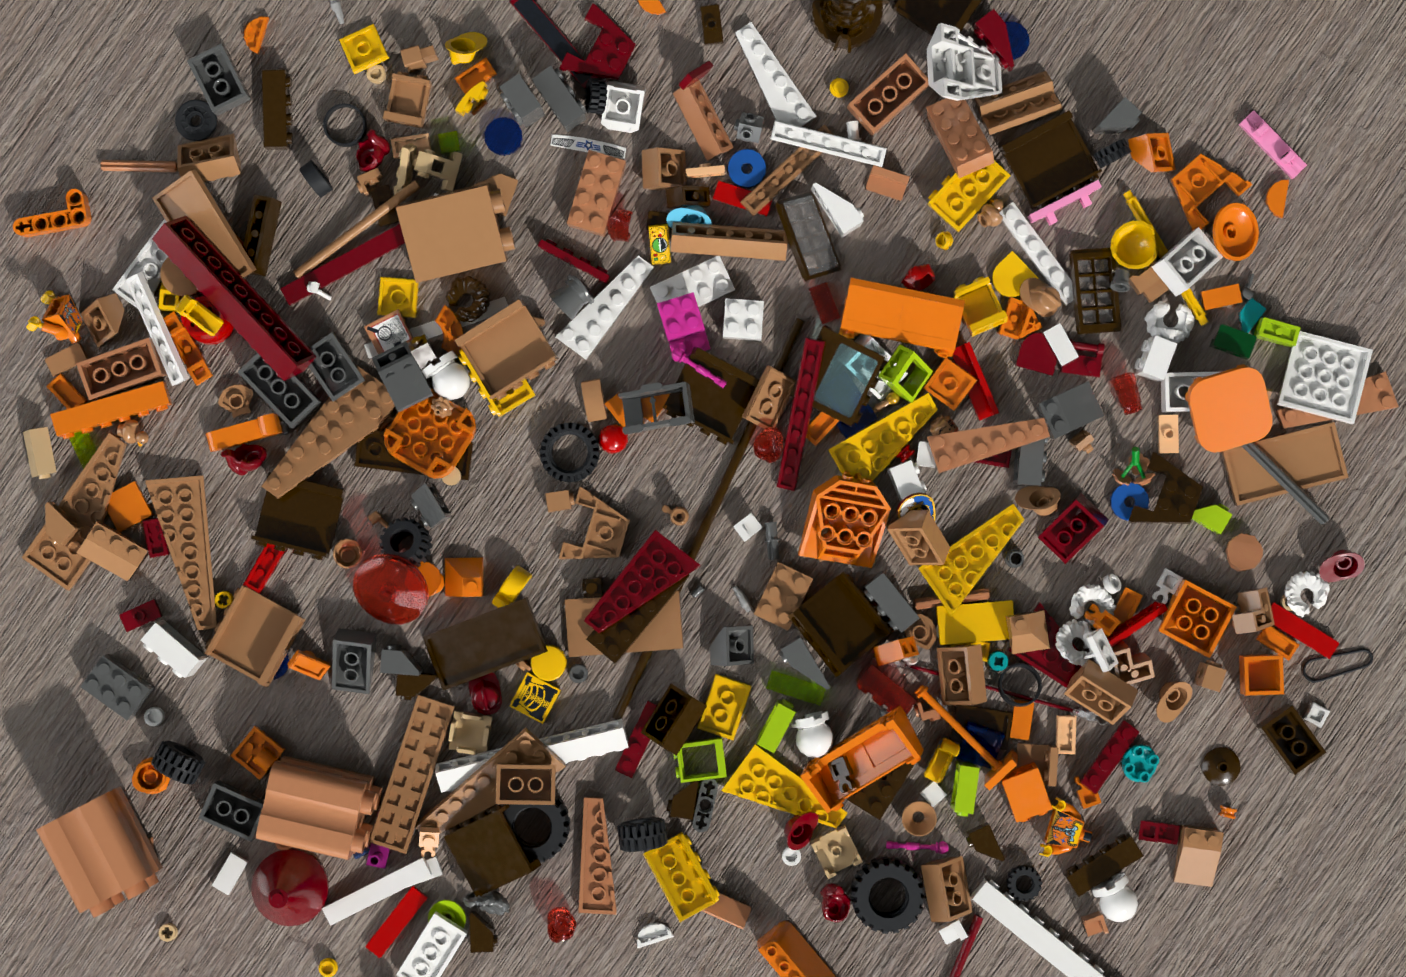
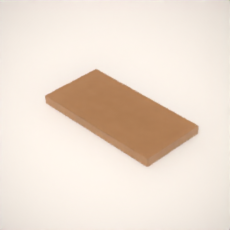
M196 169L189 171L152 198L166 222L187 216L243 278L257 270Z
M1335 422L1254 442L1301 490L1349 478ZM1242 446L1222 451L1235 506L1288 493Z
M679 591L674 594L626 653L684 648ZM602 597L565 600L569 657L604 655L586 640L594 629L584 622V619Z

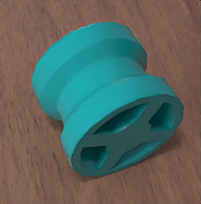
M994 651L988 656V665L992 669L1002 671L1007 667L1008 658L1004 653Z

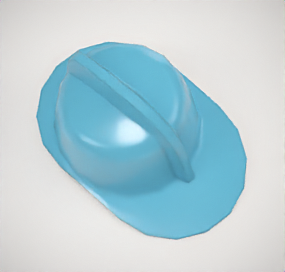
M698 205L676 208L670 211L666 219L667 224L671 228L673 222L712 225L706 211Z

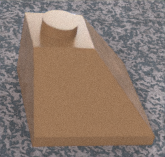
M116 293L97 299L81 313L98 348L103 346L119 331L125 310Z
M1044 610L1006 616L1011 654L1050 649Z

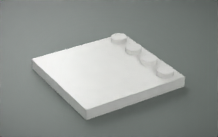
M1300 331L1296 346H1293L1290 351L1277 405L1354 424L1373 350Z

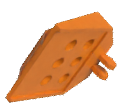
M844 471L842 476L835 475L813 490L798 551L799 556L868 568L873 567L891 508L878 487L872 482V479L862 477L861 473H856L855 476H852L849 471ZM829 506H834L833 511L826 512ZM848 509H853L850 515H845ZM871 512V515H870L869 518H867V519H864V518H863V516H864L865 513ZM824 528H829L826 534H821ZM847 531L846 536L840 537L841 532ZM861 534H866L863 540H858Z

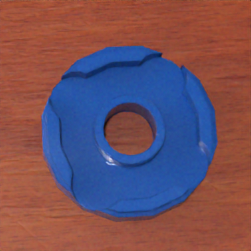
M740 150L729 161V177L734 184L740 187H755L765 176V161L754 150ZM750 164L752 166L751 173H743L741 170L742 165Z
M1123 484L1116 487L1110 498V506L1113 513L1120 519L1129 521L1134 507L1133 505L1129 508L1125 505L1124 501L1128 496L1134 499V505L1148 509V494L1138 484Z

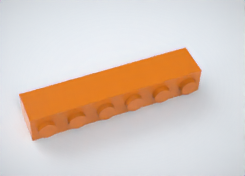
M161 381L52 413L50 416L56 436L69 439L75 436L74 433L80 431L82 434L94 431L93 428L97 426L101 428L112 426L114 421L126 422L131 420V416L138 415V417L149 415V411L155 409L157 412L167 410L168 406L172 405L166 382Z

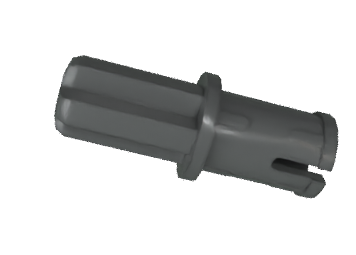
M777 522L765 523V542H767L768 559L777 560L779 559L778 541H780L777 536Z

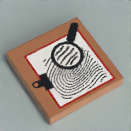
M399 309L364 326L378 355L405 341L408 343L414 338Z

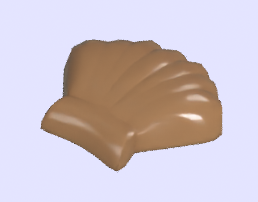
M241 384L230 386L223 390L218 404L230 411L233 418L251 413L249 404L253 396V390Z
M918 614L919 619L904 631L906 638L914 636L916 645L928 650L936 640V628L930 618L923 614Z

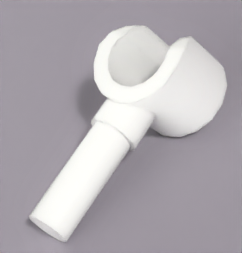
M308 282V292L321 295L329 301L331 300L332 296L322 290H318L320 283Z

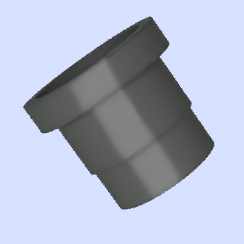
M1125 269L1115 270L1110 288L1117 292L1129 291V271Z
M1010 549L1005 554V562L1009 567L1018 568L1024 562V555L1018 549ZM1014 553L1020 556V561L1017 564L1011 562V556Z

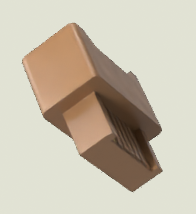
M419 45L400 50L404 66L408 68V73L427 68L426 63L439 60L433 45L422 49Z
M1157 260L1151 263L1148 269L1139 276L1133 275L1129 277V284L1138 295L1143 293L1149 303L1169 290L1152 268Z

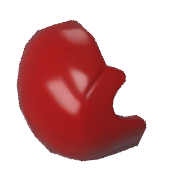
M608 425L598 435V444L603 451L609 454L618 453L625 449L628 444V434L623 433V427L620 425Z

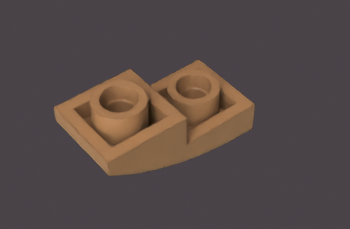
M600 378L582 381L581 388L588 422L607 419Z

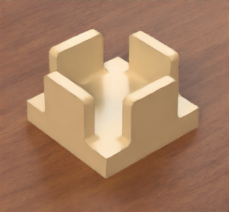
M454 711L448 740L450 741L449 749L471 755L488 751L493 716Z

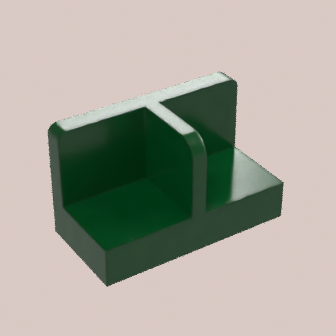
M1221 324L1215 339L1211 340L1209 347L1246 360L1251 356L1257 337Z

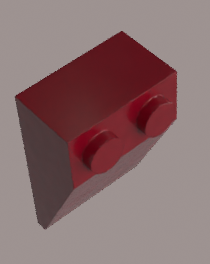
M1080 493L1038 538L1066 564L1106 525L1109 519Z

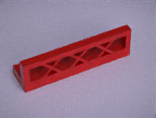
M970 342L956 347L952 355L954 363L978 379L968 392L978 420L980 421L998 414V408Z

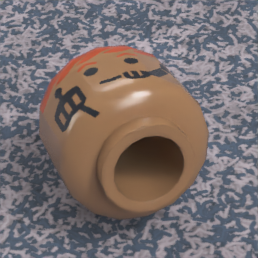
M940 415L930 424L932 435L959 431L958 426L949 416Z

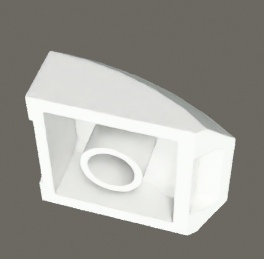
M617 81L607 82V100L601 124L610 130L628 133L638 131L646 88L640 85Z

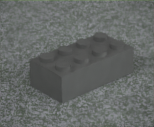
M258 353L238 371L290 428H296L322 403L297 375L283 381L282 378L277 376L270 365L263 361Z

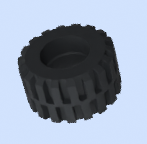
M402 517L401 521L398 518L395 519V523L390 522L387 529H383L385 533L380 536L382 542L379 543L382 548L381 552L395 566L411 570L414 569V566L420 567V562L423 561L425 563L427 561L426 556L431 555L429 549L433 548V544L430 543L432 537L429 535L428 530L414 519L410 518L409 520L406 517ZM413 535L414 542L412 547L405 552H399L400 541L405 536Z
M162 741L151 761L152 766L158 772L183 784H195L206 763L195 751L172 741Z
M662 818L634 819L622 822L617 826L619 846L622 851H647L663 847L668 843L665 820Z

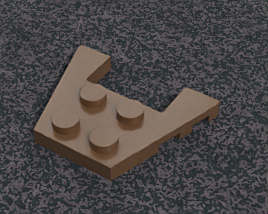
M579 487L575 504L592 508L594 511L583 547L563 542L559 559L619 557L630 520L584 488Z

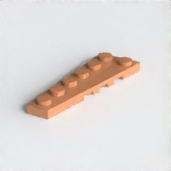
M1386 371L1365 379L1356 415L1399 407ZM1288 407L1276 410L1282 429L1333 420Z
M1045 418L933 435L928 436L927 439L938 472L942 473L1051 436Z
M584 797L578 913L616 915L617 908L604 798Z

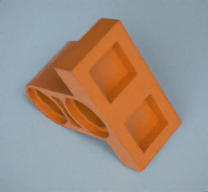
M914 636L873 647L878 666L919 655Z

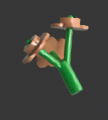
M1133 447L1132 455L1128 459L1129 464L1124 471L1115 468L1112 475L1117 483L1129 485L1132 479L1127 476V473L1132 470L1134 475H1141L1135 479L1134 484L1147 485L1151 482L1155 473L1144 474L1150 461L1140 453L1139 447Z

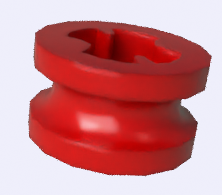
M909 444L896 455L897 458H901L902 463L915 452L909 448Z

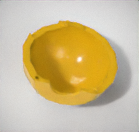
M1130 221L1120 226L1111 239L1110 249L1113 258L1120 265L1128 269H1142L1153 263L1157 258L1154 227L1144 221Z

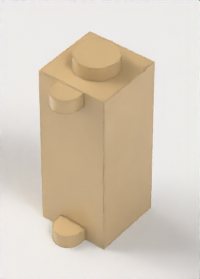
M48 427L30 429L23 432L32 477H39V480L51 478L50 474L57 471Z

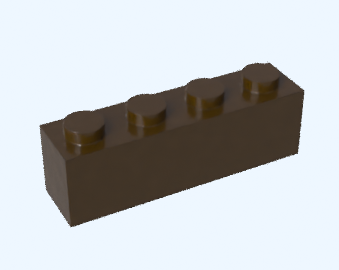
M262 70L264 148L267 150H290V144H293V134L290 133L293 117L292 113H289V106H292V95L289 94L292 78L286 70Z
M255 194L243 248L257 269L251 274L266 277L282 202L272 197Z
M1121 834L1115 838L1116 842L1111 845L1106 844L1102 846L1097 854L1086 856L1081 864L1078 866L1076 864L1072 865L1066 870L1067 873L1064 876L1078 897L1144 856L1131 835Z

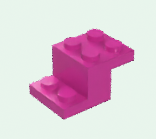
M694 292L657 303L671 352L676 348H681L688 357L694 346L704 351L711 350Z

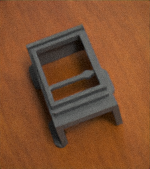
M656 382L642 385L641 390L618 393L619 398L623 401L626 427H623L624 434L695 423L691 390L687 382L664 386ZM682 391L685 416L657 421L656 400L654 396ZM651 397L650 403H652L654 422L644 424L641 398Z

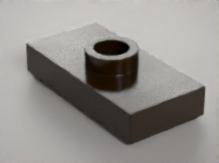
M719 4L700 6L704 45L723 44Z
M389 185L370 189L375 210L392 198ZM395 208L378 219L380 227L399 222Z

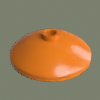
M1230 203L1223 206L1214 219L1213 240L1217 250L1224 258L1231 261L1246 259L1253 253L1259 237L1258 223L1254 213L1249 207L1241 203Z

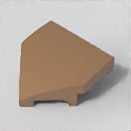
M497 174L473 185L476 186L489 182L491 191L500 189L506 212L498 214L502 216L507 215L518 180L503 174Z

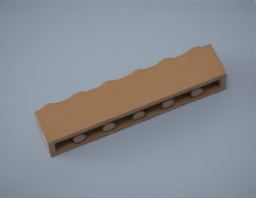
M673 222L671 252L786 261L788 239L784 230Z

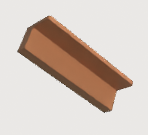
M700 80L684 90L679 88L673 93L707 161L713 159L718 154L734 148Z

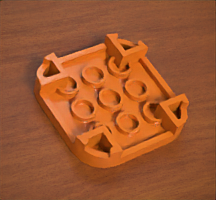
M1242 364L1237 365L1236 368L1202 378L1199 376L1193 380L1194 382L1189 386L1188 392L1185 393V400L1188 401L1195 430L1194 437L1197 443L1207 451L1215 453L1258 441L1270 432L1272 413L1265 382L1262 375L1253 367Z
M431 389L433 396L398 412L389 428L385 430L384 444L394 458L422 474L436 479L443 478L454 470L474 438L476 422L472 413L467 408L464 409L450 400L449 403L453 406L452 414L444 418L435 415L434 410L431 408L432 400L438 399L440 396Z

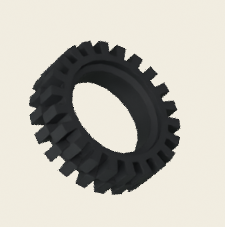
M564 423L550 429L545 434L541 442L539 454L543 467L550 476L563 482H577L585 479L596 468L600 457V448L597 439L589 429L577 423ZM576 435L587 446V459L576 470H563L553 460L552 448L554 443L562 436Z

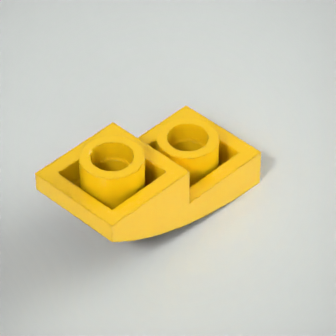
M486 82L478 83L465 94L455 109L457 114L464 117L465 113H469L473 106L472 100L479 103L481 99H485L488 93Z

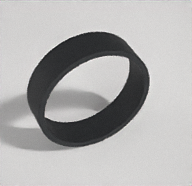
M342 103L329 109L324 117L323 128L326 136L334 144L340 147H352L364 138L367 131V122L365 116L357 107ZM340 108L355 109L363 119V129L360 136L350 143L334 141L327 130L329 117Z
M1018 663L1009 666L1003 671L998 681V690L1003 700L1015 707H1024L1030 705L1039 697L1042 690V680L1039 673L1033 667ZM1015 667L1025 668L1035 676L1038 690L1032 701L1016 703L1005 695L1002 680L1009 669Z

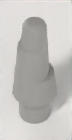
M330 0V6L335 12L339 24H344V15L340 1Z
M734 586L733 590L739 599L741 607L746 612L751 611L753 607L750 600L737 586Z

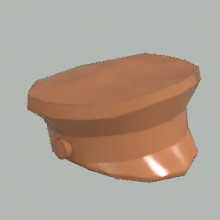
M1240 533L1232 538L1226 548L1228 563L1237 572L1255 568L1263 556V548L1256 537Z

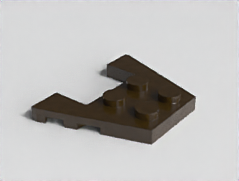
M1153 452L1147 469L1166 475L1154 511L1134 505L1128 523L1190 524L1203 486Z

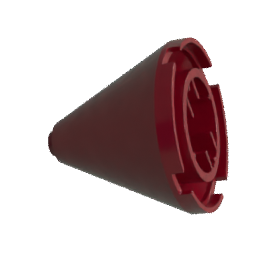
M294 848L279 850L267 856L257 867L252 879V897L259 912L271 922L282 926H297L310 921L322 910L329 893V880L325 868L312 854L310 855Z

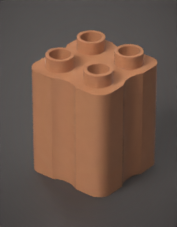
M284 756L281 761L277 760L272 765L257 827L256 839L349 860L352 854L356 852L362 854L364 848L369 847L374 825L365 823L366 815H371L373 809H378L382 787L374 786V776Z
M121 786L36 829L79 914L89 909L93 918L124 901L125 898L122 891H124L129 900L159 882L155 872L162 869L163 866Z

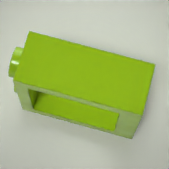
M899 344L879 374V377L899 397L912 403L933 371L913 350ZM913 361L916 367L904 385L901 386L898 382Z
M785 699L782 702L777 700L756 740L757 745L775 753L796 713L792 703Z
M722 737L685 741L677 756L674 754V759H678L679 767H675L676 777L681 779V783L727 777ZM715 744L718 771L685 775L682 748Z
M956 761L950 804L953 811L957 813L956 815L967 817L968 814H974L980 770L975 763Z

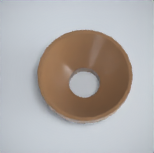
M924 801L911 802L902 813L904 828L914 836L929 834L937 822L935 810ZM920 811L923 813L924 819L917 823L913 821L912 817L915 812Z

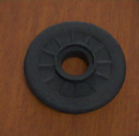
M198 99L189 100L182 104L176 113V128L185 139L202 141L210 137L215 131L217 115L212 112L207 102ZM195 115L201 117V122L197 126L191 123V119Z

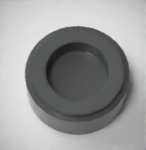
M575 664L569 670V677L575 683H582L588 677V669L583 664Z

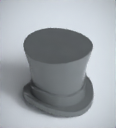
M569 274L567 276L568 280L565 281L566 284L550 293L549 296L573 320L584 304L586 305L588 302L590 304L594 303V297L577 277Z

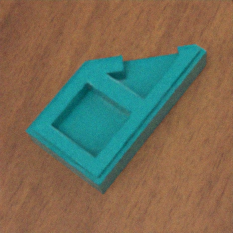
M1253 298L1248 300L1238 313L1241 331L1246 333L1250 332L1266 311V308Z

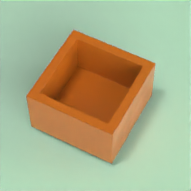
M1239 655L1240 694L1245 696L1284 694L1283 655Z

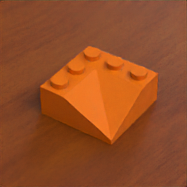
M1182 579L1175 594L1171 597L1167 607L1168 610L1164 614L1158 631L1193 651L1210 658L1237 607Z

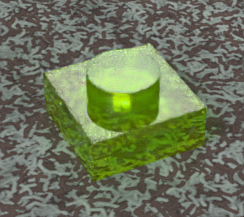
M457 131L438 134L442 154L461 151Z

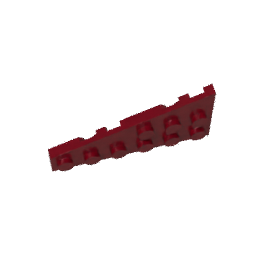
M655 530L587 615L584 622L598 633H601L701 565Z
M1038 602L1033 612L1042 610L1045 612L1050 649L1014 655L1067 688L1071 677L1082 666L1074 665L1068 659L1061 656L1055 645L1057 643L1056 635L1060 627L1044 609L1042 604Z

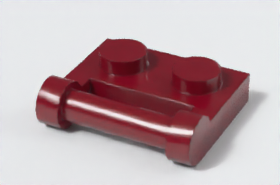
M1069 339L1074 349L1096 352V357L1078 355V358L1061 366V373L1099 378L1105 344H1091Z

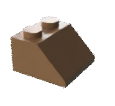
M659 147L642 150L643 189L666 190L677 186H686L685 150Z

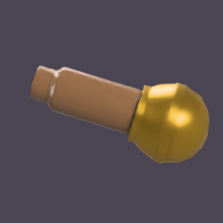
M890 392L886 399L872 408L875 413L880 412L889 405L897 404L900 399L899 395L895 392Z

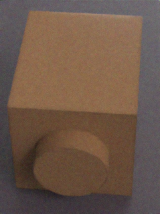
M569 490L545 493L548 512L572 509V505H575L574 494H570Z

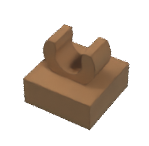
M1084 429L1069 440L1072 447L1078 451L1083 450L1089 454L1094 450L1090 443L1095 439Z

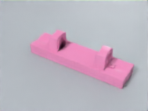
M1254 110L1239 124L1291 180L1307 166Z
M1099 180L1030 214L1027 218L1031 224L1045 217L1049 226L1053 225L1058 221L1054 214L1055 211L1077 200L1080 201L1083 208L1090 206L1092 202L1088 195L1102 186Z

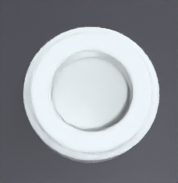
M1109 574L1103 578L1104 588L1109 593L1114 594L1120 591L1121 582L1116 575Z
M151 707L144 714V720L149 726H158L165 718L163 710L159 707Z
M786 847L782 852L784 863L789 866L797 865L801 860L800 850H792Z

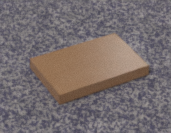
M767 365L742 418L773 433L791 397L790 393L796 380Z

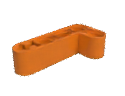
M71 189L66 194L68 209L16 219L13 223V230L20 236L33 237L86 227L91 222L88 197L78 189ZM76 194H80L81 196L80 201L78 203H74L73 198ZM79 213L84 214V219L81 222L77 221ZM64 216L65 223L60 226L58 220ZM46 220L45 228L40 229V222ZM24 225L33 227L24 228V231L21 230V228H23Z
M271 413L257 417L255 420L205 434L210 452H215L283 432L278 414Z

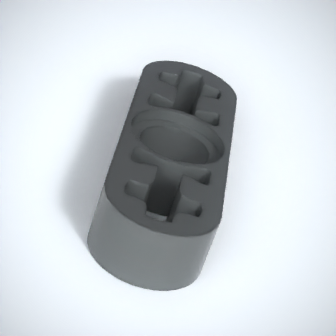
M716 779L702 780L693 818V828L697 832H705L710 826L718 790ZM709 781H712V785L715 786V788L710 789V795H713V798L707 795L701 796L702 792L706 794L707 787L704 784H708ZM703 799L711 802V807L707 810H703L700 807V802ZM698 811L703 814L709 813V817L706 815L704 817V822L707 824L703 825L702 828H699L696 823L701 818V814H697Z

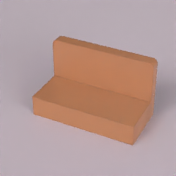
M873 165L865 189L901 201L910 177Z

